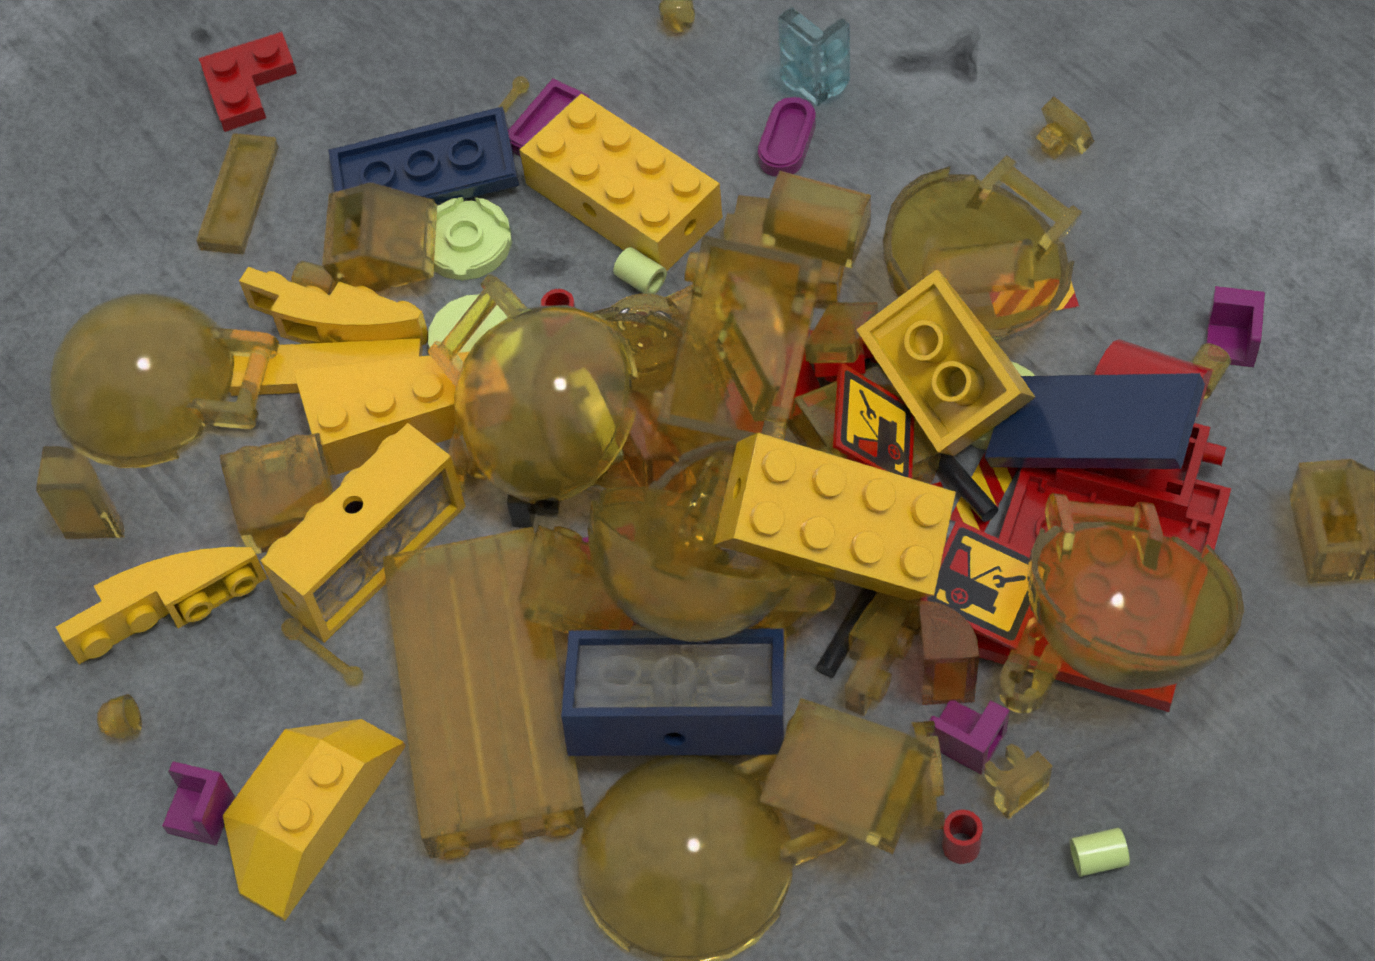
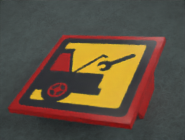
M841 362L838 364L833 448L847 455L846 459L912 479L915 417L902 399Z
M956 520L944 546L934 596L920 598L918 606L1016 651L1053 564L962 521Z

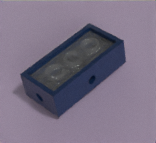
M784 628L569 631L561 713L567 756L785 755Z

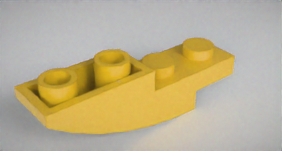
M251 267L246 269L239 280L249 308L271 315L280 337L307 344L420 338L422 346L428 342V329L421 310L410 302L403 300L396 302L379 296L376 292L365 286L354 287L339 281L329 296L318 287H304L288 281L276 272L268 271L265 273Z
M220 547L174 554L133 567L94 585L93 587L101 602L56 626V629L77 663L81 664L88 659L104 655L113 645L129 636L149 630L158 620L169 614L178 629L189 622L202 620L210 614L212 609L234 597L248 594L257 584L268 578L252 547Z

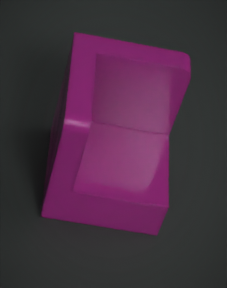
M1215 286L1208 318L1205 360L1207 362L1254 368L1262 338L1265 292Z
M951 700L939 718L931 716L927 722L925 745L982 775L1007 733L1010 710L990 700L984 712L980 714L957 701Z
M173 761L168 773L178 788L163 822V828L167 834L217 846L225 826L223 814L235 799L233 792L221 772Z

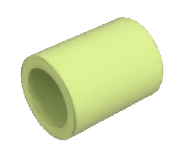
M632 247L625 249L619 255L613 268L615 276L648 297L653 296L660 290L667 276L666 268Z
M1120 828L1070 839L1072 860L1080 877L1129 866L1130 864L1127 843Z

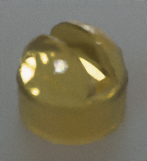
M662 0L658 9L661 21L666 29L671 32L682 33L683 26L689 29L693 25L695 20L693 0Z
M125 694L111 698L102 704L97 712V724L100 731L116 739L140 733L142 728L141 713L135 699L131 695Z

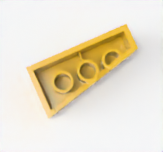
M493 349L293 369L314 444L327 478L360 468L377 452L379 445L385 438L396 434L407 423L436 444L514 419L507 389Z

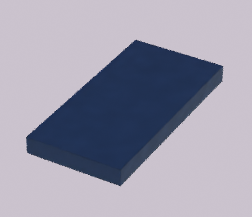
M503 106L328 150L338 220L342 229L435 207L454 198L463 197L464 200L520 186Z
M1200 373L1021 376L1036 398L994 427L985 454V459L990 467L1181 469L1205 383Z

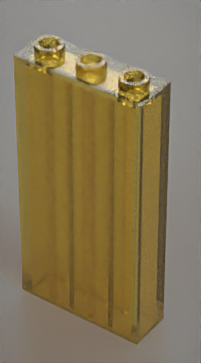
M534 527L382 556L421 839L430 859L439 857L442 860H456L467 856L471 850L491 846L495 849H510L521 845L525 839L540 836L552 839L565 838L573 835L577 829L589 827L576 756H567L561 719L564 685Z

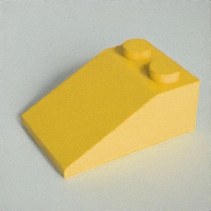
M937 269L856 329L938 453L955 456L1036 398L1008 356Z

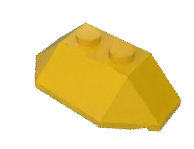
M363 719L284 729L223 814L240 895L281 920L286 921L406 747L405 743Z

